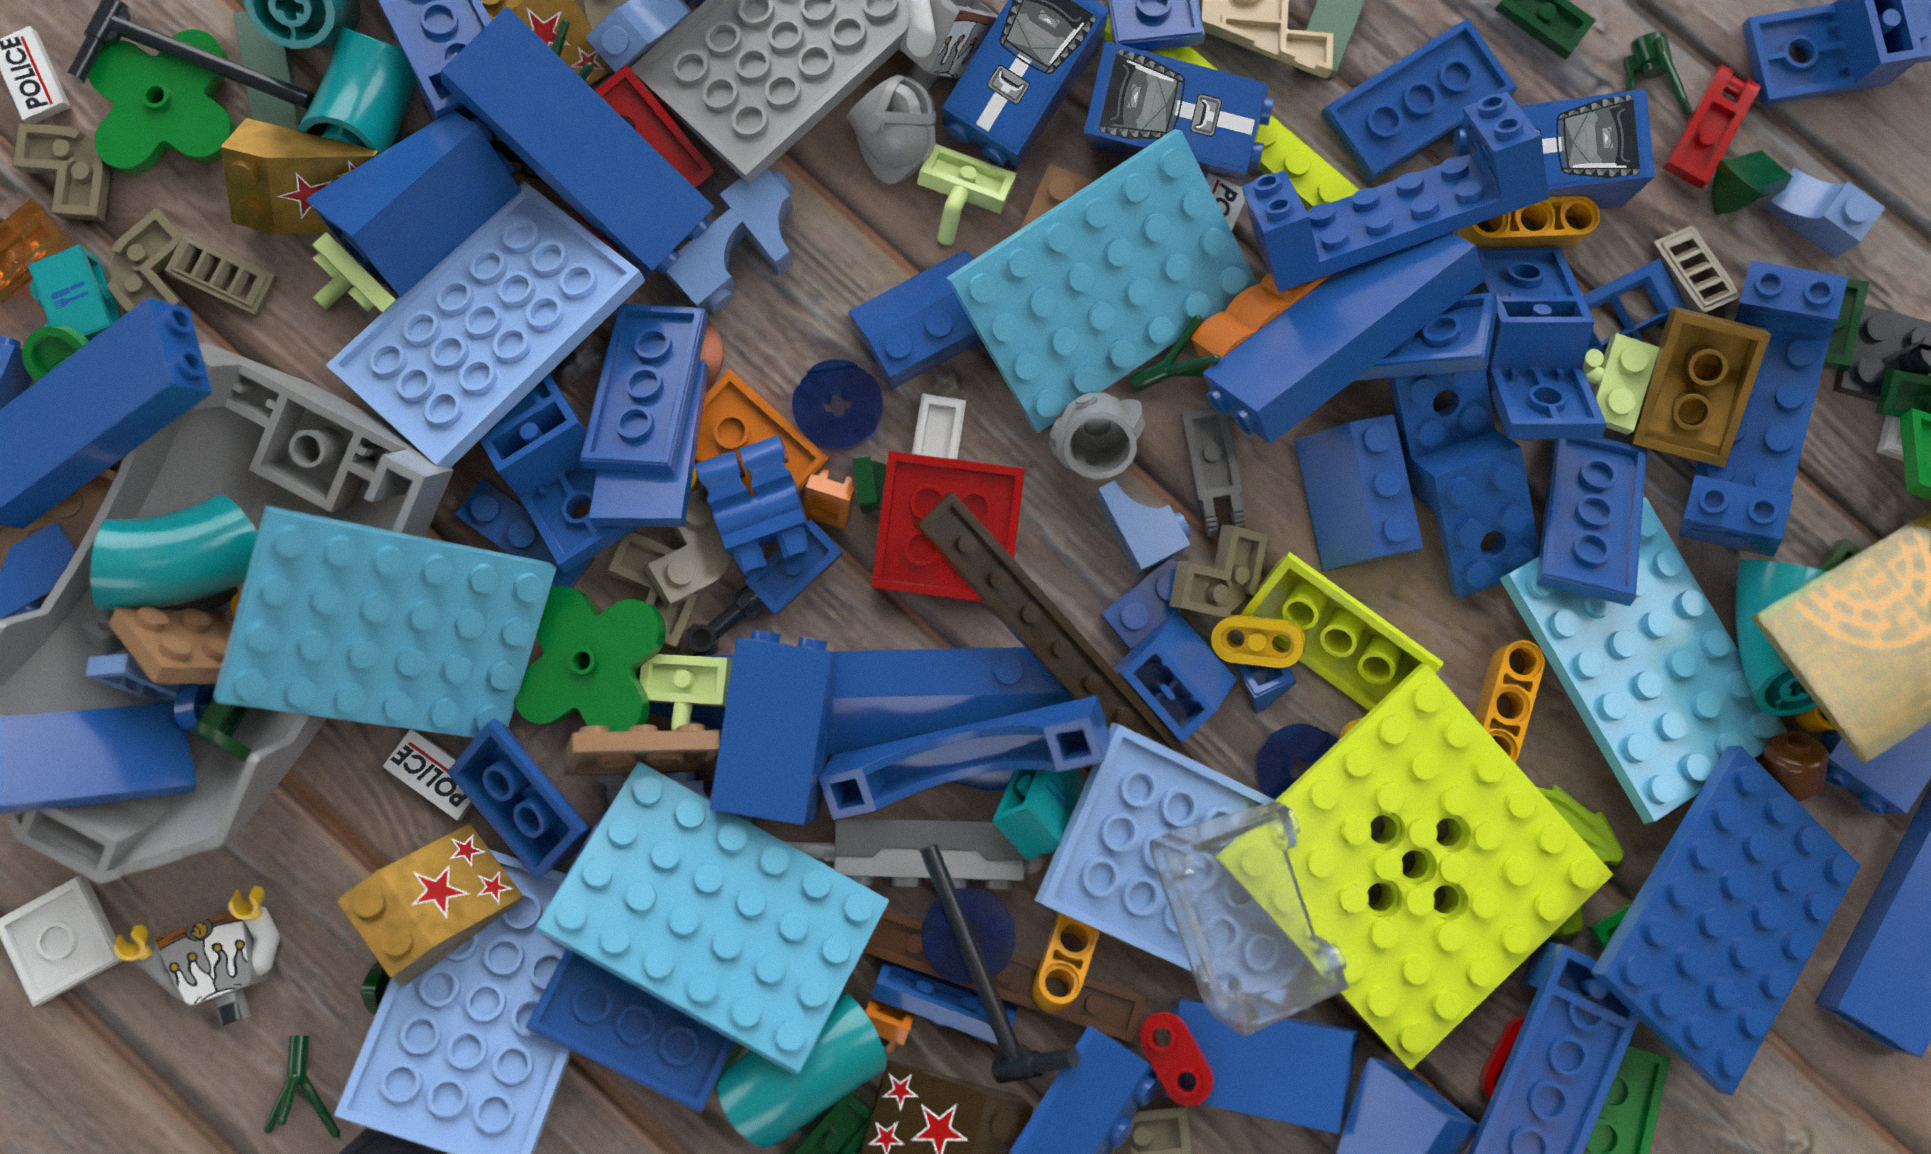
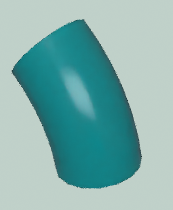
M244 0L248 18L259 33L273 43L291 49L331 47L336 43L340 27L354 30L361 14L359 0Z
M341 26L322 81L297 131L377 150L379 154L392 147L418 83L401 48Z
M221 493L186 509L164 515L137 519H105L98 529L91 559L90 577L94 604L98 610H115L116 608L139 609L141 607L161 608L195 601L245 583L258 532L241 509Z
M1745 559L1739 561L1735 586L1736 638L1746 681L1756 704L1765 713L1774 716H1791L1808 712L1824 704L1765 627L1763 621L1832 581L1833 574L1830 572L1802 565L1767 560Z
M842 991L797 1075L750 1050L719 1075L717 1083L719 1101L726 1117L748 1141L763 1148L775 1147L824 1110L883 1072L887 1064L885 1051L878 1033L864 1010L848 993Z

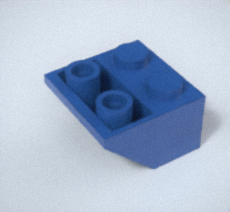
M1174 611L1113 667L1114 671L1180 743H1183L1218 710L1237 680L1178 611Z

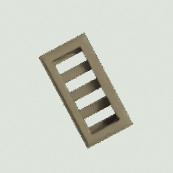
M1693 225L1650 244L1657 259H1660L1688 310L1709 315L1730 306L1741 298L1734 283ZM1686 242L1689 250L1674 256L1670 248ZM1694 258L1697 265L1686 270L1680 265V263ZM1702 273L1705 280L1693 284L1690 277ZM1709 288L1712 296L1704 299L1700 292Z
M184 234L181 237L165 269V273L175 281L256 317L259 316L278 279L274 274L188 234ZM216 260L219 263L209 283L204 280ZM232 269H237L228 290H222ZM249 276H253L256 279L246 299L239 298Z

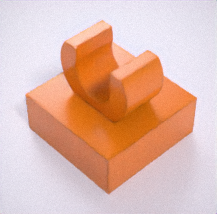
M826 469L821 471L819 476L811 474L806 485L803 502L806 518L845 529L850 517L855 487H852V477L847 476L844 484L829 480L830 471Z
M870 998L865 1013L873 1024L878 1036L889 1040L886 1051L893 1052L898 1044L904 1046L915 1014L903 1009L890 1008L883 1002Z

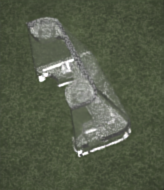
M1276 801L1167 832L1151 839L1149 843L1153 862L1201 998L1209 1012L1216 1019L1244 1036L1250 1035L1349 988L1343 972L1346 969L1343 953L1335 943H1328L1322 937L1315 935L1287 853L1288 849L1296 845V835L1300 833L1298 820L1286 804Z

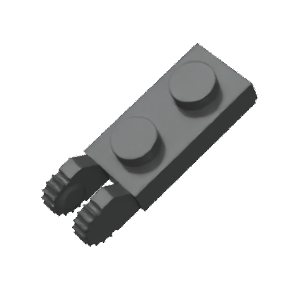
M1213 407L1182 412L1180 414L1181 426L1196 503H1200V515L1206 537L1218 534V519L1215 514L1213 500L1227 498L1230 525L1245 528V515L1241 499L1243 487L1228 413L1221 415Z

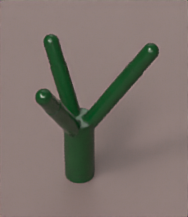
M1200 315L1193 317L1163 362L1129 376L1136 393L1171 377H1203V372L1210 368L1205 366L1216 364L1220 361V356L1214 354L1173 364L1201 323L1202 317Z
M289 1036L286 1082L264 1126L265 1133H271L276 1123L279 1126L286 1124L299 1084L331 1137L338 1138L340 1136L339 1128L307 1077L309 1036Z

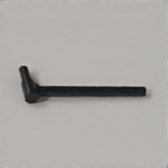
M101 0L83 33L86 38L66 73L71 79L84 84L103 47L119 42L121 37H124L308 110L314 98V94L308 90L130 21L132 18L128 10L129 8L121 0Z
M934 843L920 849L919 851L1000 1047L991 1066L995 1081L999 1084L1040 1078L1047 1072L1078 1067L1080 1055L1074 1047L1040 1053L1036 1050L1033 1051L1024 1044L1019 1045L938 844Z

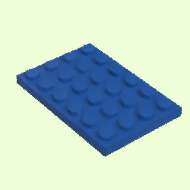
M1727 746L1591 971V974L1717 1093L1733 1096L1861 865L1742 746Z

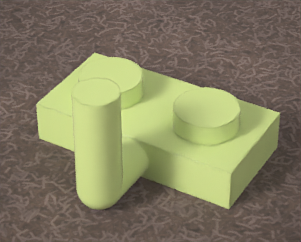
M935 144L932 154L924 161L920 169L917 184L949 195L944 205L937 240L943 245L954 243L965 202L1001 214L1014 186L1017 173Z
M327 232L312 245L318 251L313 259L333 278L313 297L325 310L331 307L349 288L351 289L348 293L367 312L375 306L383 313L395 301Z
M1615 333L1609 339L1604 356L1598 349L1587 351L1582 369L1588 382L1595 384L1593 394L1607 423L1606 428L1626 435L1634 431L1660 347Z
M656 654V656L641 666L639 681L647 693L649 702L674 704L671 723L672 731H676L678 726L686 724L704 725L701 722L691 720L693 705L726 707L733 660L721 657Z

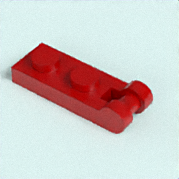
M1722 64L1718 66L1710 77L1703 95L1662 167L1699 189H1702L1709 183L1719 161H1721L1761 87L1750 79L1744 82L1732 75L1733 70ZM1722 92L1734 97L1733 102L1721 95Z

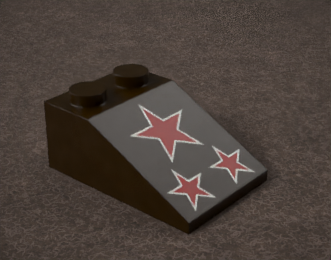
M887 1059L886 1069L883 1072L860 1154H1011L1009 1152L1029 1122L1034 1107L1023 1097Z

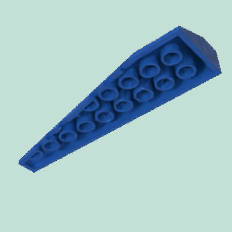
M1025 647L832 651L838 652L827 754L834 755L1070 702L1073 699ZM714 655L702 657H721L733 660L734 655ZM640 667V670H639V675H638V677H637L638 679H640L641 667ZM649 702L650 714L672 718L674 704ZM693 705L691 720L701 722L707 727L722 730L726 707ZM1014 770L974 775L950 782L986 791L1006 790Z

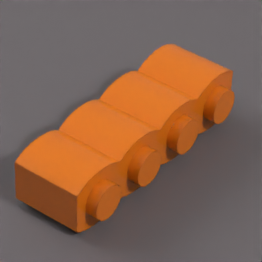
M1268 272L1260 284L1242 291L1232 300L1226 311L1209 317L1195 330L1191 341L1199 358L1214 354L1219 355L1220 359L1332 274L1279 292L1270 272Z

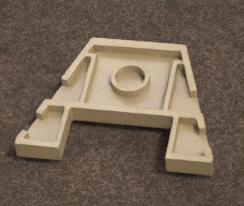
M1201 0L1200 12L1204 32L1322 78H1329L1332 71L1334 33L1289 30L1287 28L1289 0Z

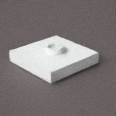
M84 875L73 878L0 918V939L33 1007L50 1001L123 961L114 952L116 936L88 878Z

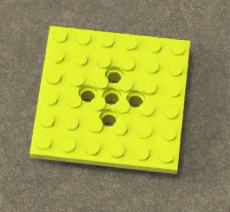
M1420 664L1216 855L1387 1048L1410 1071L1614 875L1428 664ZM1381 816L1385 825L1384 832L1377 839H1372L1370 823L1376 817ZM1445 819L1448 824L1447 836L1442 841L1437 842L1436 825L1439 821ZM1412 851L1415 856L1414 867L1408 873L1403 874L1402 858L1407 852ZM1379 883L1382 889L1381 898L1376 904L1369 906L1367 892L1372 885ZM1443 886L1446 893L1445 900L1442 905L1434 908L1435 899L1433 894L1437 888Z

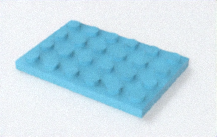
M1173 129L946 277L1030 426L1037 433L1052 425L1059 413L1078 397L1087 393H1100L1177 342L1195 315L1202 317L1200 326L1209 317L1225 310L1242 291L1251 286L1258 285L1182 130Z
M1646 497L1643 498L1636 599L1631 606L1537 585L1539 556L1499 578L1644 824L1657 821L1699 794L1727 746H1742L1755 758L1763 753L1765 743L1771 737L1787 732L1778 716L1761 711L1756 704L1746 681L1737 647Z
M266 506L214 697L218 703L475 738L484 726L494 718L509 727L515 707L514 699L523 681L556 567L549 562Z
M638 761L536 925V931L797 1075L889 900L733 813L709 810L710 800Z

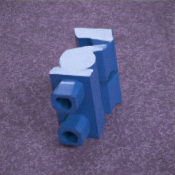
M779 435L739 449L745 469L752 478L751 486L755 493L754 495H751L748 487L741 480V478L746 477L742 461L735 451L694 464L699 480L706 487L709 494L707 502L712 509L724 548L735 558L746 576L769 568L762 549L763 546L779 542L786 562L809 555L806 531L811 529L805 516L802 500L792 472L785 467L784 463L789 462L785 444Z

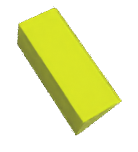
M1291 552L1287 553L1275 564L1257 589L1255 595L1252 596L1240 613V615L1284 619L1297 624L1302 629L1306 638L1305 651L1299 661L1369 711L1381 702L1420 664H1428L1435 673L1443 665V661ZM1276 636L1275 643L1284 650L1290 648L1291 642L1287 636Z

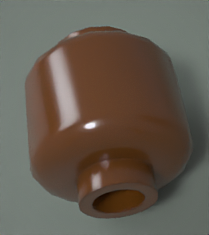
M1789 731L1775 735L1765 743L1761 766L1797 802L1816 796L1823 790L1826 781L1829 753L1825 745L1809 734L1802 731Z

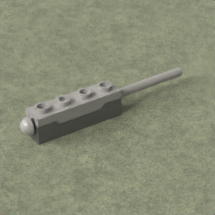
M840 818L836 819L835 843L785 842L818 861H827L834 864V870L861 885H872L873 876L891 877V886L919 887L920 878H930L919 850L934 843L938 844L955 888H966V879H985L986 889H1013V880H1024V873L1033 874L1038 872L1044 866L1047 854H1043L1027 860L993 822Z

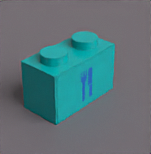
M80 244L27 265L33 282L29 284L30 291L38 305L44 308L49 321L45 323V327L54 324L67 325L78 330L91 341L122 317L116 299L108 288L107 283L109 281L100 258Z
M1077 768L1059 772L1037 769L1014 770L992 822L1027 860L1046 853L1053 854L1061 845L1062 836L1087 779Z

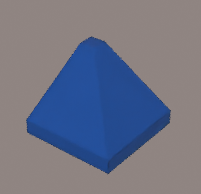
M1234 664V668L1256 713L1264 711L1297 683L1289 667L1274 668Z

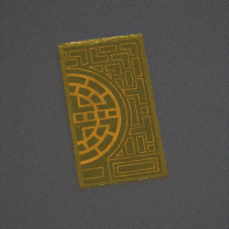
M1931 511L1751 617L1862 765L1931 721Z

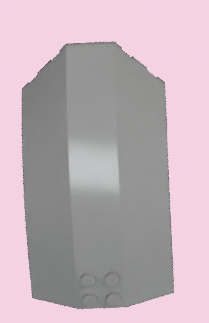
M199 343L212 394L124 456L118 473L92 525L41 608L0 620V717L155 704L85 676L89 657L105 656L84 642L79 625L95 619V616L103 611L98 610L94 604L90 572L95 538L100 525L105 519H137L164 515L186 509L221 493L241 509L258 533L265 507L268 506L425 538L454 470L450 467L436 466L386 421L310 382L214 345ZM244 583L237 586L238 592L244 587ZM232 601L208 612H226L231 610L230 605ZM127 648L119 652H116L112 655L122 654L127 650ZM251 707L231 737L252 749L245 762L199 739L193 731H186L197 782L194 793L12 813L13 818L9 819L8 823L16 840L99 884L119 879L122 876L137 871H145L200 851H208L228 843L258 810L312 741L327 717Z

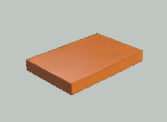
M730 369L705 394L695 457L697 463L735 451L743 464L739 451L740 448L779 435L785 444L789 462L784 463L785 467L792 472L800 494L806 487L811 474L817 475L828 464L830 459ZM743 464L746 477L741 478V480L748 487L751 495H754L755 493L751 486V475Z

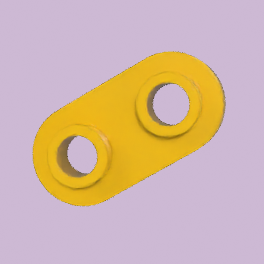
M1231 615L1222 619L1214 627L1211 635V644L1214 652L1227 662L1286 668L1295 664L1303 655L1306 647V638L1302 629L1289 620ZM1231 630H1239L1243 633L1245 638L1243 644L1236 645L1230 640ZM1277 635H1285L1290 639L1291 646L1289 649L1282 650L1276 646L1275 638Z

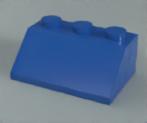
M966 249L848 311L850 318L891 390L982 342L946 280V277L974 260Z
M1394 414L1348 422L1294 441L1321 572L1408 557L1423 549Z
M495 718L484 726L447 771L448 775L537 880L573 856L582 847L593 829L510 729Z
M1088 1026L1075 1046L1080 1055L1078 1067L1060 1070L1009 1153L1110 1154L1115 1146L1119 1148L1128 1139L1134 1125L1131 1119L1139 1106L1148 1104L1158 1089L1159 1081L1156 1080L1158 1075L1148 1060L1119 1040Z

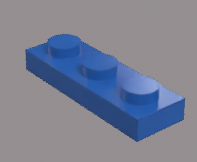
M483 478L455 513V516L510 555L551 563L556 567L552 581L554 586L574 588L595 560L592 556L565 573L558 566L527 510Z
M884 959L871 998L883 1002L890 1008L903 1009L927 1018L936 1025L949 1026L968 1033L979 1041L992 1042L998 1045L977 991ZM1002 1001L1013 1027L1017 1006Z

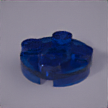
M831 359L820 362L806 372L807 375L801 379L799 386L797 384L794 390L792 411L799 430L807 439L819 448L829 451H847L861 446L875 436L883 416V398L879 384L871 374L869 375L864 369L858 367L856 363L844 359ZM836 394H841L843 401L851 402V407L845 409L844 415L836 417L834 412L825 410V405L831 404L832 396Z
M1304 723L1288 725L1271 733L1255 753L1254 776L1260 793L1276 800L1298 779L1292 778L1290 770L1294 767L1293 760L1296 757H1299L1303 763L1310 761L1313 765L1339 740L1331 733L1323 731L1319 727Z
M977 888L956 889L969 923L972 922L978 926L976 934L982 938L979 947L990 974L994 977L1007 966L1014 953L1016 945L1015 921L1006 905L995 895ZM938 899L930 907L923 921L921 930L923 951L931 967L945 979L959 984H973Z

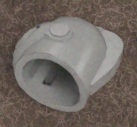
M896 75L888 78L869 91L846 115L848 122L855 130L864 160L874 175L884 183L893 184L905 181L918 170L934 150L936 142V128L934 125L936 123V111L934 110V101L930 92L923 85L909 77Z
M1105 392L1087 393L1078 397L1059 413L1049 434L1051 437L1049 447L1052 454L1057 457L1058 462L1064 467L1084 477L1103 479L1122 473L1133 462L1137 452L1136 440L1146 425L1142 404L1135 399L1119 400Z

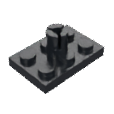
M1864 304L1851 366L1848 372L1837 370L1833 391L1878 403L1887 369L1931 376V322Z

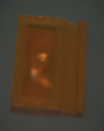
M32 197L0 223L1 303L6 302L32 280L27 265L69 249L73 245L56 222L45 212L44 207Z

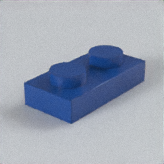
M812 519L808 521L811 530L806 531L809 555L786 562L781 548H779L766 560L769 568L750 575L744 580L776 616L843 555L839 547Z
M1173 557L1169 558L1100 615L1129 651L1174 611L1180 610L1169 607L1177 562Z

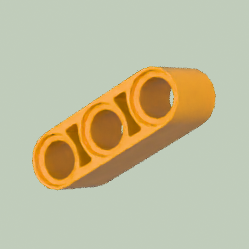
M1554 196L1486 220L1492 228V233L1484 232L1477 224L1460 229L1458 234L1463 239L1475 244L1476 247H1560L1561 249H1568L1578 245L1596 229L1600 222V212L1595 202L1587 197ZM1565 215L1575 218L1579 223L1580 230L1572 228L1567 223ZM1521 217L1532 220L1536 231L1525 228Z
M1527 640L1516 641L1501 646L1494 651L1490 658L1474 714L1476 720L1515 763L1520 754L1545 664L1542 650L1538 645ZM1513 651L1519 653L1524 659L1525 669L1522 674H1517L1510 667L1509 657ZM1500 695L1508 697L1513 706L1512 713L1507 719L1500 715L1496 707L1497 699Z
M1057 912L1032 986V996L1036 1005L1041 1010L1053 1014L1063 1012L1078 996L1100 930L1061 912ZM1069 933L1078 937L1082 944V951L1075 953L1065 949L1061 943V935ZM1050 977L1062 980L1067 987V996L1060 998L1050 994L1046 989L1045 980Z

